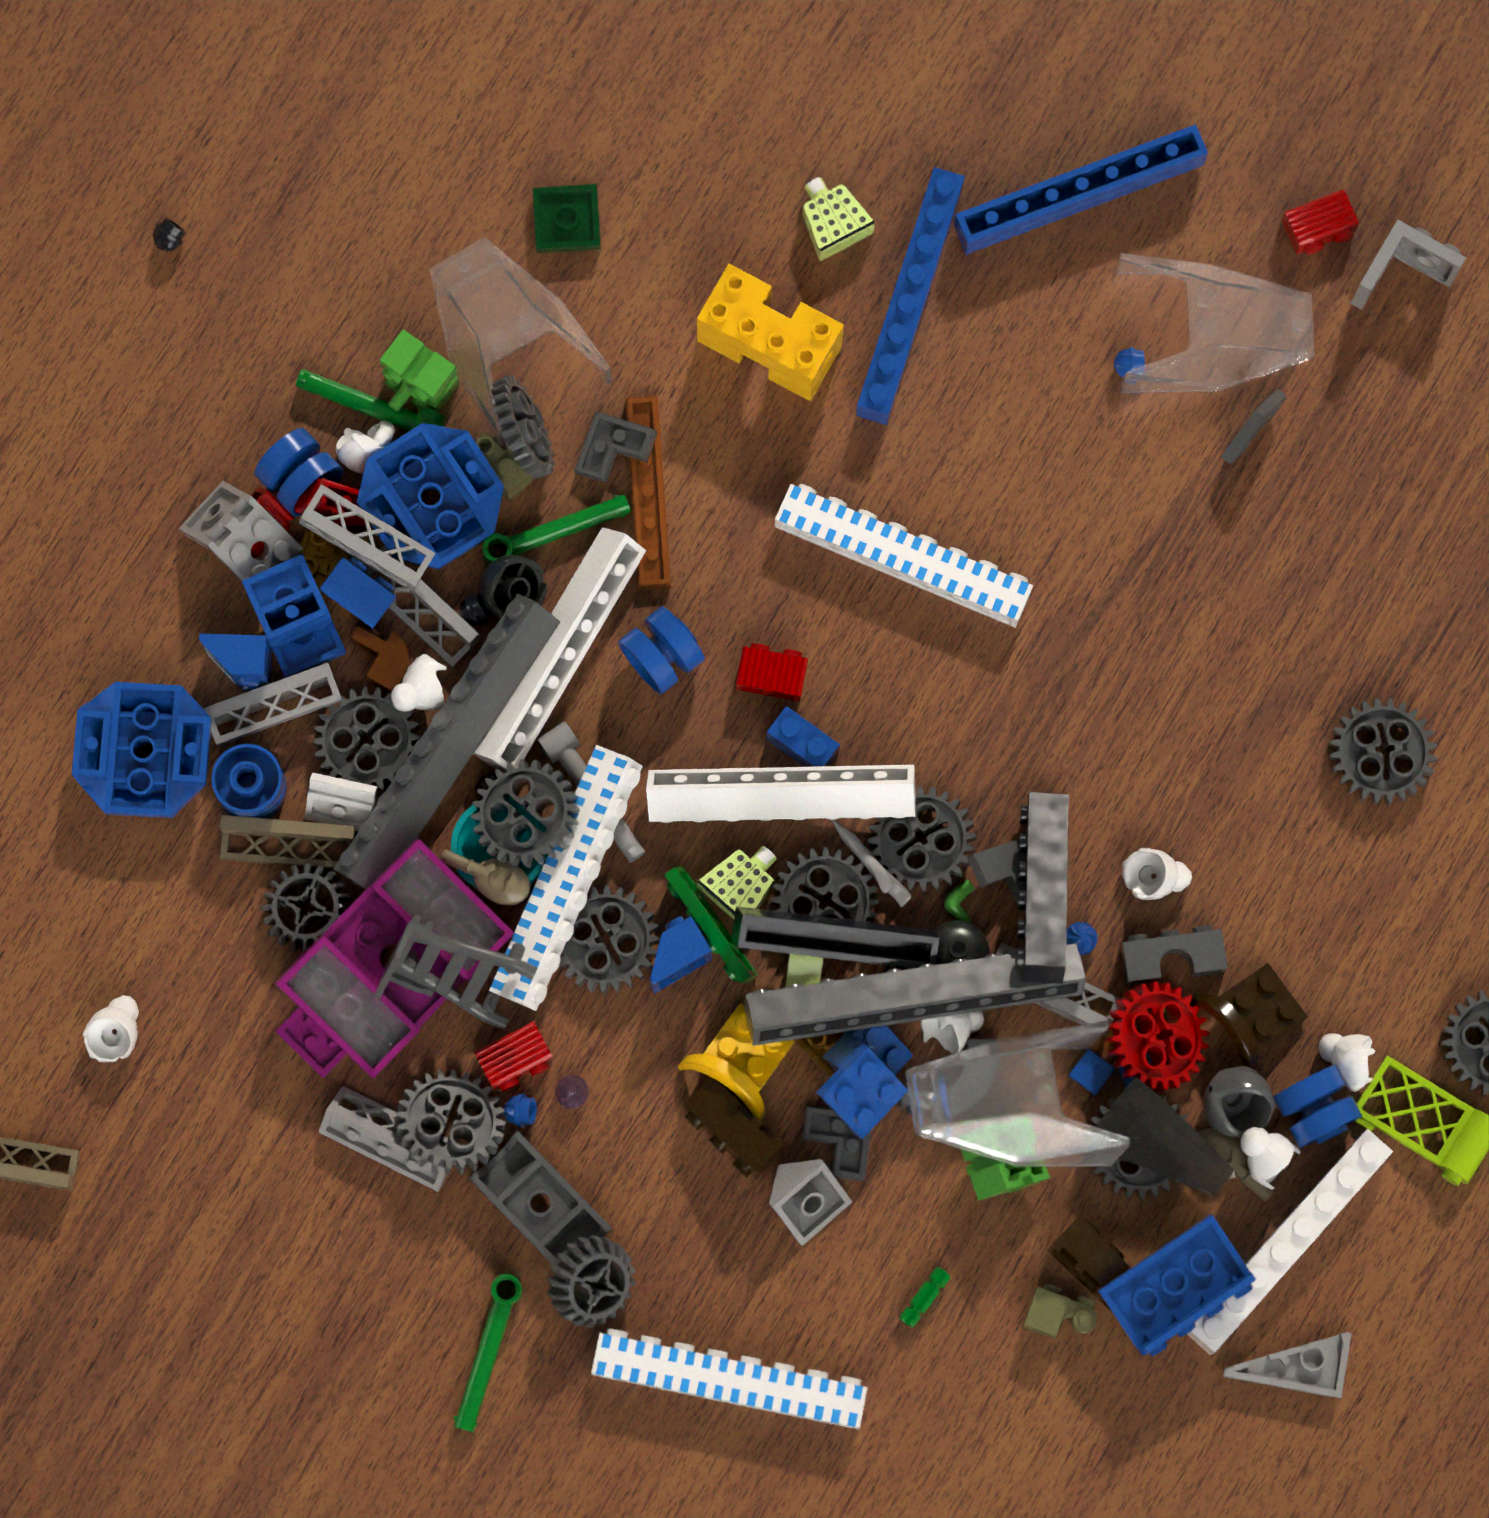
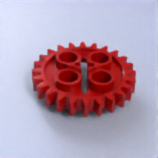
M1157 981L1147 983V986L1145 984L1137 985L1135 990L1132 989L1124 992L1126 999L1123 998L1115 1001L1120 1010L1109 1012V1015L1115 1019V1023L1106 1024L1105 1027L1113 1031V1036L1105 1038V1042L1114 1043L1115 1048L1111 1049L1108 1055L1118 1056L1119 1059L1114 1064V1067L1124 1066L1126 1069L1122 1077L1129 1078L1134 1076V1086L1144 1084L1147 1091L1157 1088V1091L1168 1090V1087L1170 1089L1180 1087V1082L1186 1083L1191 1081L1189 1074L1199 1073L1200 1070L1195 1063L1206 1061V1058L1200 1054V1050L1209 1048L1208 1044L1202 1042V1037L1210 1033L1207 1030H1201L1200 1025L1207 1019L1204 1017L1197 1018L1196 1013L1200 1010V1007H1191L1189 1005L1192 995L1181 997V987L1171 989L1170 983L1158 985ZM1164 1008L1169 1013L1168 1022L1163 1017ZM1136 1019H1138L1141 1024L1140 1033L1135 1028ZM1175 1040L1180 1046L1179 1054L1174 1049ZM1147 1051H1149L1152 1056L1151 1064H1149L1146 1060Z

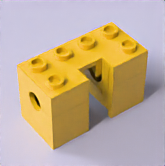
M728 264L697 317V341L739 364L743 359V355L768 368L769 380L811 402L842 348L844 324L803 302H800L792 318H788L771 308V285Z

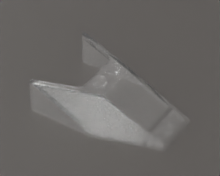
M486 237L429 268L449 361L456 366V376L459 378L460 383L492 435L498 438L500 447L506 443L502 436V427L497 423L499 418L493 410L496 406L491 400L494 397L491 392L493 388L491 368L496 362L549 332L558 334L593 363L606 386L612 383L611 367L564 302Z
M1126 253L1120 254L1116 275L1165 274L1184 281L1187 287L1189 347L1187 350L1126 372L1121 385V393L1220 391L1315 357L1311 293L1216 265Z
M1108 1020L997 1039L908 1069L906 1071V1079L915 1135L1014 1166H1112L1128 1148L1130 1139L1069 1119L1063 1115L1051 1055V1049H1090L1109 1027Z

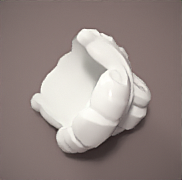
M385 420L380 421L379 424L373 425L368 430L367 435L358 430L346 428L344 435L336 444V453L339 461L350 470L363 475L367 458L391 442L395 433L393 424Z

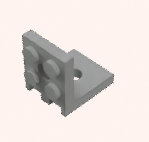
M1397 219L1361 281L1351 304L1361 310L1363 309L1392 257L1397 258L1449 288L1466 257L1461 255V251L1457 247L1447 243L1443 245L1432 239L1433 236L1428 231L1422 228L1414 229Z
M224 481L215 488L179 527L188 538L212 551L241 581L296 557L303 549L252 496ZM262 541L264 544L263 553L257 558H252V546L256 542Z

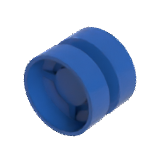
M304 428L293 430L278 440L263 455L254 471L255 477L270 492H278L277 500L294 517L301 516L300 513L295 512L294 507L300 496L317 479L322 480V478L339 483L343 475V468L327 452L319 453L321 449L320 444Z
M663 606L659 607L644 620L652 636L650 639L639 629L633 628L618 641L621 651L632 667L659 695L664 694L678 682L677 675L671 666L672 663L688 674L705 660V656L689 628Z
M254 744L236 745L226 750L213 767L211 776L213 791L224 810L230 816L269 819L284 804L287 795L285 775L276 758L265 748Z
M1336 1065L1319 1071L1273 1096L1282 1117L1299 1112L1303 1115V1118L1289 1128L1299 1149L1315 1141L1319 1145L1348 1130L1347 1125L1362 1117L1353 1097L1333 1101L1331 1096L1346 1085Z

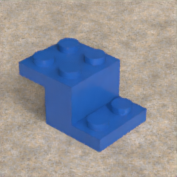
M303 554L242 580L285 678L347 654Z
M886 1025L847 1031L822 1057L835 1070V1073L816 1093L856 1136L863 1139L908 1091L895 1077V1074L910 1060L913 1054Z

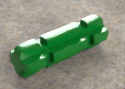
M936 1267L929 1276L930 1280L924 1282L910 1301L911 1305L909 1307L906 1306L899 1319L908 1327L913 1328L920 1320V1314L926 1312L940 1293L939 1289L941 1287L944 1288L951 1276L944 1269Z

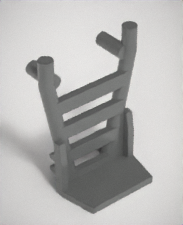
M415 915L406 926L391 955L374 997L381 998L389 980L409 990L431 997L435 991L479 1020L504 1031L509 1019L494 1012L500 995L488 990L483 1005L477 1003L475 999L494 965L504 968L510 974L518 973L531 980L533 979L538 967L522 961L525 947L520 943H515L509 955L435 934L432 932V921L428 920L425 925H421V917ZM414 942L427 945L418 964H416V951H411L410 955H408ZM440 950L452 952L453 955L441 978L429 972ZM467 957L479 960L480 962L464 992L462 993L452 987Z

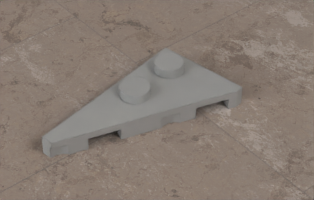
M1346 1332L1223 1369L1222 1377L1341 1399L1352 1333Z

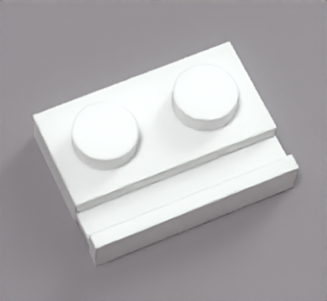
M312 773L309 780L310 786L304 819L325 824L354 826L356 831H358L375 807L377 786Z

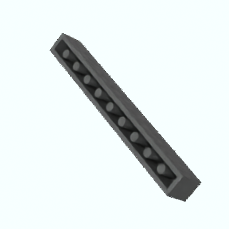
M517 593L513 601L508 604L505 613L495 628L488 634L487 640L477 655L470 661L469 667L459 682L452 688L451 694L441 709L434 715L431 724L423 736L416 742L413 751L403 766L396 772L395 778L385 793L378 799L377 805L367 820L360 826L357 835L349 847L342 853L334 870L365 891L417 839L560 624L556 617L536 601Z
M1077 944L1066 945V969L1063 984L1022 981V968H1016L1017 953L1005 955L990 954L984 958L973 960L957 959L947 964H924L918 968L907 970L891 969L885 973L875 975L858 974L852 978L842 980L825 979L816 984H793L783 989L770 991L760 989L746 994L745 1014L752 1046L1080 996L1083 995L1086 977Z

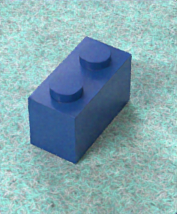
M353 556L348 561L342 557L319 590L369 627L374 628L397 597L391 593L394 586L380 576L373 580L364 573L368 567Z
M787 706L766 734L768 742L803 767L829 766L839 753L840 744Z

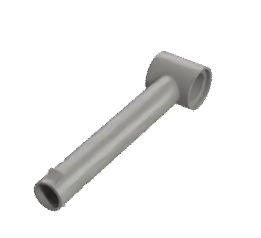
M563 721L536 740L550 762L554 764L559 761L578 788L587 766L575 750L581 746L578 739L567 723ZM621 818L614 831L613 840L628 862L632 863L645 854L646 851L630 831L624 819Z

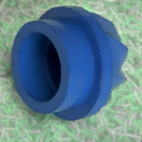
M1129 347V349L1122 350L1117 354L1114 360V368L1121 377L1135 380L1136 376H1144L1145 359L1143 350H1135L1134 347Z
M1085 922L1071 924L1066 929V945L1077 944L1079 955L1090 953L1097 944L1095 929Z
M519 1094L509 1098L508 1102L504 1105L506 1120L519 1128H524L526 1124H534L537 1116L536 1100L528 1098L526 1094Z

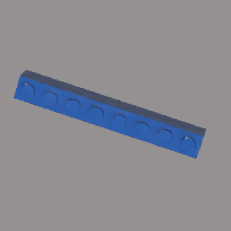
M1195 124L959 212L955 215L954 228L965 255L1202 167L1205 164L1208 151Z
M936 167L933 169L857 404L856 416L884 425L888 423L963 190L965 180L963 175Z

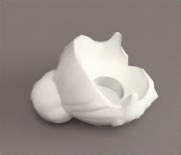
M427 654L417 657L407 668L402 684L396 685L391 692V701L394 707L399 711H411L413 709L434 711L441 709L444 704V695L436 672L446 670V666L438 663Z
M1140 848L1122 863L1121 875L1126 887L1132 890L1135 898L1141 900H1156L1163 898L1172 891L1181 892L1191 884L1193 878L1191 871L1184 863L1175 862L1168 854L1156 849ZM1155 873L1157 877L1152 879L1151 876Z
M123 995L113 999L109 1007L95 1013L86 1025L83 1037L90 1058L97 1059L99 1062H116L119 1058H127L132 1053L138 1036L135 1020L138 1017L139 1010L136 1001L130 996ZM116 1029L117 1034H113L112 1030Z
M982 1011L920 1020V1026L923 1030V1042L926 1043L931 1037H934L946 1050L958 1054L966 1045L970 1034L981 1029L984 1022Z
M1335 1033L1323 1036L1318 1046L1319 1053L1324 1060L1332 1062V1065H1336L1346 1084L1345 1086L1349 1090L1356 1092L1367 1083L1372 1082L1373 1078H1368V1056L1374 1054L1375 1050L1371 1048L1372 1039L1369 1036L1356 1034L1342 1037Z
M1252 1127L1243 1133L1241 1138V1149L1248 1155L1247 1162L1251 1177L1269 1189L1275 1188L1269 1183L1289 1164L1293 1152L1297 1154L1301 1152L1288 1138L1278 1133L1268 1134L1263 1128Z

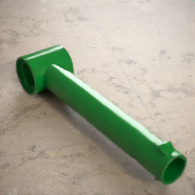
M305 369L300 371L296 381L297 388L320 395L325 399L381 421H388L394 426L407 431H411L422 423L444 427L447 420L443 414L427 407H420L418 413L402 407L397 412L388 405L389 402L326 379Z
M613 495V499L604 501L601 504H596L509 537L500 533L492 534L483 543V561L488 566L498 559L492 557L488 552V549L493 545L503 546L507 552L504 556L517 555L602 524L608 520L618 517L623 519L627 514L631 513L630 506L625 495Z
M502 1274L492 1282L491 1294L494 1299L457 1416L453 1415L454 1427L473 1432L474 1428L479 1424L476 1421L480 1406L483 1402L512 1306L520 1300L523 1294V1286L520 1280L510 1274ZM504 1280H511L516 1285V1294L509 1300H504L498 1295V1286Z

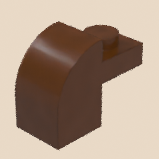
M357 626L351 636L353 644L377 657L366 674L368 683L389 694L396 685L402 684L407 668L411 665L407 646L403 639L394 631H392L385 642L383 641L385 636L371 627L364 630Z

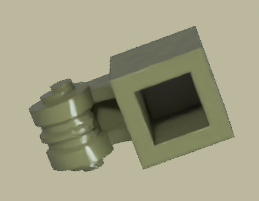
M483 431L479 438H475L474 441L504 485L503 496L511 502L533 481L532 476L526 474L525 468L521 469L519 460L514 459L513 452L507 448L504 451L500 447L496 436L492 437Z
M1045 1284L1044 1288L1037 1287L1035 1289L1022 1328L1054 1339L1057 1336L1061 1322L1065 1319H1070L1071 1326L1075 1332L1080 1334L1088 1333L1097 1324V1315L1094 1311L1096 1302L1078 1295L1075 1301L1062 1296L1064 1290Z

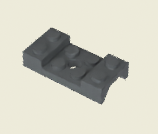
M519 1131L512 1136L499 1153L469 1178L551 1265H558L560 1262L557 1253L565 1255L568 1252L567 1244L577 1246L578 1237L587 1240L590 1235L605 1238L612 1231V1227ZM538 1194L548 1196L551 1202L549 1209L544 1213H537L531 1208V1201Z

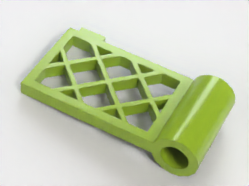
M1388 1055L1357 1103L1362 1117L1354 1121L1365 1129H1369L1371 1132L1374 1127L1434 1163L1443 1170L1441 1176L1456 1186H1459L1461 1182L1469 1183L1489 1151L1488 1114L1472 1108ZM1388 1067L1401 1073L1404 1086L1385 1090L1382 1076ZM1407 1078H1409V1079H1411L1412 1081H1414L1415 1084H1410V1085H1409ZM1379 1083L1381 1091L1372 1093ZM1424 1087L1430 1091L1433 1104L1414 1108L1410 1090ZM1406 1091L1410 1109L1391 1113L1387 1095ZM1436 1095L1445 1101L1438 1103ZM1382 1096L1387 1114L1373 1117L1362 1110L1368 1099ZM1453 1105L1464 1112L1458 1123L1443 1126L1439 1108ZM1435 1109L1439 1127L1420 1131L1416 1113ZM1411 1114L1416 1132L1401 1134L1396 1131L1393 1118ZM1388 1119L1390 1126L1380 1120ZM1453 1129V1131L1447 1139L1445 1130ZM1436 1132L1441 1133L1443 1147L1438 1155L1424 1148L1422 1135ZM1417 1137L1419 1144L1409 1138Z

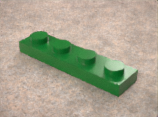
M674 867L664 874L669 881L667 888L677 900L681 899L688 908L685 911L687 917L691 916L697 927L700 926L707 936L705 940L714 954L719 953L726 963L723 965V968L727 975L734 982L738 980L740 984L748 983L757 977L758 973L742 950L731 940L730 933L685 868Z

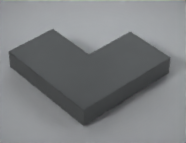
M1277 389L1253 412L1221 458L1230 464L1240 457L1258 432L1274 417L1287 399V395Z
M596 411L574 473L606 484L617 454L647 463L658 432L655 429Z
M1019 839L974 853L967 858L981 888L1006 880L1018 906L1019 890H1024V881H1018L1019 862L1025 861V853H1019Z
M806 1106L802 1140L835 1144L832 1166L833 1176L838 1179L865 1182L871 1131L861 1139L852 1132L832 1109Z

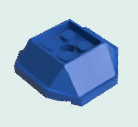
M422 423L367 458L357 504L361 509L433 551L435 555L428 567L440 570L484 542L492 534H495L504 485L467 430ZM427 490H436L440 494V500L435 505H426L422 501L423 493ZM371 524L374 530L378 529L377 527ZM387 533L377 534L388 551L395 549L392 536ZM398 541L400 548H401V547H406L405 544H403L402 542ZM415 550L401 553L402 559L405 562L421 565L425 559V556ZM397 554L391 555L392 558L398 560Z
M114 682L90 702L77 709L72 776L106 815L173 818L207 785L212 719L182 685ZM149 744L153 746V751L149 757L138 758L136 756L137 749L141 745Z

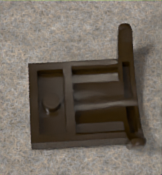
M1269 963L1219 997L1199 994L1192 997L1189 1004L1190 1006H1199L1221 1024L1235 1044L1241 1057L1242 1065L1257 1070L1259 1051L1308 1017Z

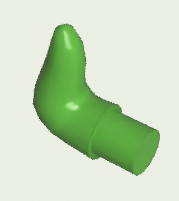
M965 880L958 887L955 886L947 894L944 907L948 913L957 919L970 923V917L960 905L975 890L969 880Z

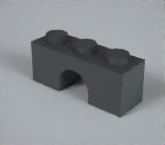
M1204 925L1192 928L1193 933L1180 934L1179 930H1167L1160 932V937L1147 939L1146 934L1126 937L1127 942H1122L1119 947L1125 986L1159 982L1162 977L1160 961L1162 957L1168 954H1178L1187 960L1191 978L1225 973L1228 966L1222 929L1213 930L1212 925Z

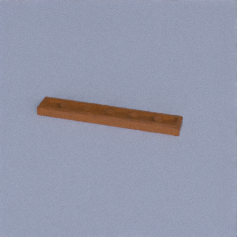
M658 396L625 398L627 421L655 429L658 432L647 463L629 457L635 542L646 550L637 566L638 590L671 588Z

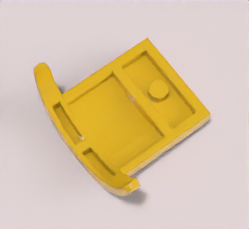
M739 1004L705 1052L685 1057L678 1065V1069L680 1071H698L719 1081L733 1091L747 1105L753 1117L756 1116L761 1121L764 1117L765 1107L759 1092L789 1052L795 1040L752 1046L745 1007Z

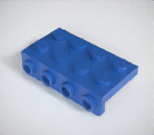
M1210 1214L1100 1288L1098 1292L1142 1356L1149 1353L1152 1357L1163 1351L1168 1346L1166 1341L1177 1334L1179 1337H1182L1196 1328L1194 1322L1202 1316L1206 1315L1207 1318H1210L1223 1310L1225 1307L1222 1303L1233 1295L1238 1299L1253 1289L1251 1283L1256 1278L1249 1271L1213 1215Z

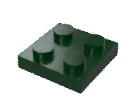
M597 184L532 188L537 254L601 250Z

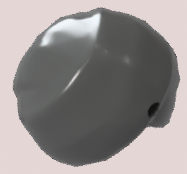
M1246 1066L1226 1068L1219 1071L1207 1085L1203 1099V1114L1208 1125L1221 1134L1235 1138L1242 1137L1243 1133L1252 1127L1265 1128L1270 1123L1272 1113L1276 1107V1101L1267 1081L1256 1070Z

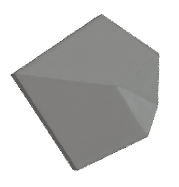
M821 1159L778 1165L769 1202L797 1242L803 1246L852 1203V1200Z

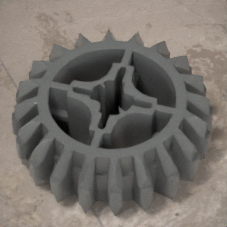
M309 863L304 865V873L302 874L299 873L296 865L292 866L293 876L289 878L284 871H281L279 875L284 882L280 885L276 881L271 880L270 886L276 890L275 894L264 892L263 895L265 899L272 902V904L261 906L263 912L272 913V915L266 916L263 919V923L265 925L275 924L268 931L271 937L282 933L278 939L280 946H284L291 940L289 945L291 952H295L298 949L299 943H301L304 953L310 947V944H313L350 906L342 904L351 899L349 892L339 893L345 887L344 882L341 880L332 884L336 878V874L333 871L323 878L324 867L321 865L316 868L315 874H312V868ZM310 884L301 896L286 897V894L294 887ZM320 886L332 895L334 901L333 912L318 904ZM311 900V905L316 911H313L312 914L308 912V916H303L301 909L297 906L300 907L302 904L306 906L305 902H310ZM281 906L288 908V910L296 914L294 931L289 930L282 923L280 916ZM317 920L329 921L321 930L311 934H304V931H307L312 922Z
M590 1235L588 1240L578 1237L577 1246L567 1244L568 1252L565 1255L557 1253L560 1260L558 1265H550L555 1274L546 1278L548 1283L552 1285L547 1293L553 1299L551 1302L553 1308L560 1313L562 1318L570 1320L576 1326L585 1325L586 1327L593 1328L595 1323L605 1325L606 1317L616 1319L615 1311L618 1308L626 1309L623 1301L625 1298L633 1297L628 1289L636 1285L634 1279L631 1278L636 1270L630 1264L633 1260L630 1255L625 1252L621 1245L613 1243L611 1239Z

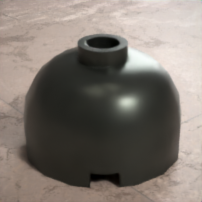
M518 555L499 557L487 566L481 577L480 595L485 607L501 618L508 604L513 601L517 593L536 601L542 606L547 594V584L543 582V569L535 561Z
M961 920L947 921L933 930L940 938L936 965L951 963L957 959L973 960L990 955L987 939L983 932L972 923Z

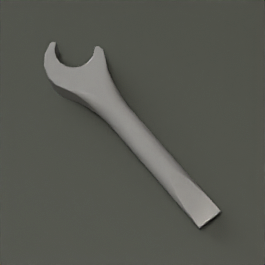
M831 820L844 843L865 864L864 866L873 875L881 890L885 894L889 893L902 908L911 899V894L877 861L853 832L837 820Z

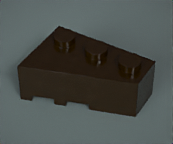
M712 1077L684 1104V1110L687 1112L684 1118L698 1131L703 1127L711 1135L708 1140L710 1144L721 1154L727 1151L736 1159L732 1165L746 1178L751 1174L757 1179L784 1151L785 1143L779 1137L775 1138L769 1133L756 1116L753 1117L742 1106L741 1102Z
M1079 1215L1047 1251L1112 1313L1098 1290L1129 1270L1130 1266L1123 1260L1125 1256L1111 1243L1108 1245L1099 1235L1100 1232L1097 1228Z

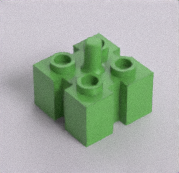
M404 329L380 359L381 367L384 369L382 374L386 379L385 384L396 392L388 405L397 412L410 396H413L411 402L418 409L420 407H427L439 412L460 385L459 378L456 376V366L437 352L429 350L425 347L424 343Z
M1029 1114L1010 1118L1006 1121L1001 1120L984 1124L957 1136L965 1162L971 1161L967 1165L966 1170L971 1177L978 1201L1003 1193L1019 1191L1050 1179L1042 1153L1036 1154L1032 1143L1037 1138Z

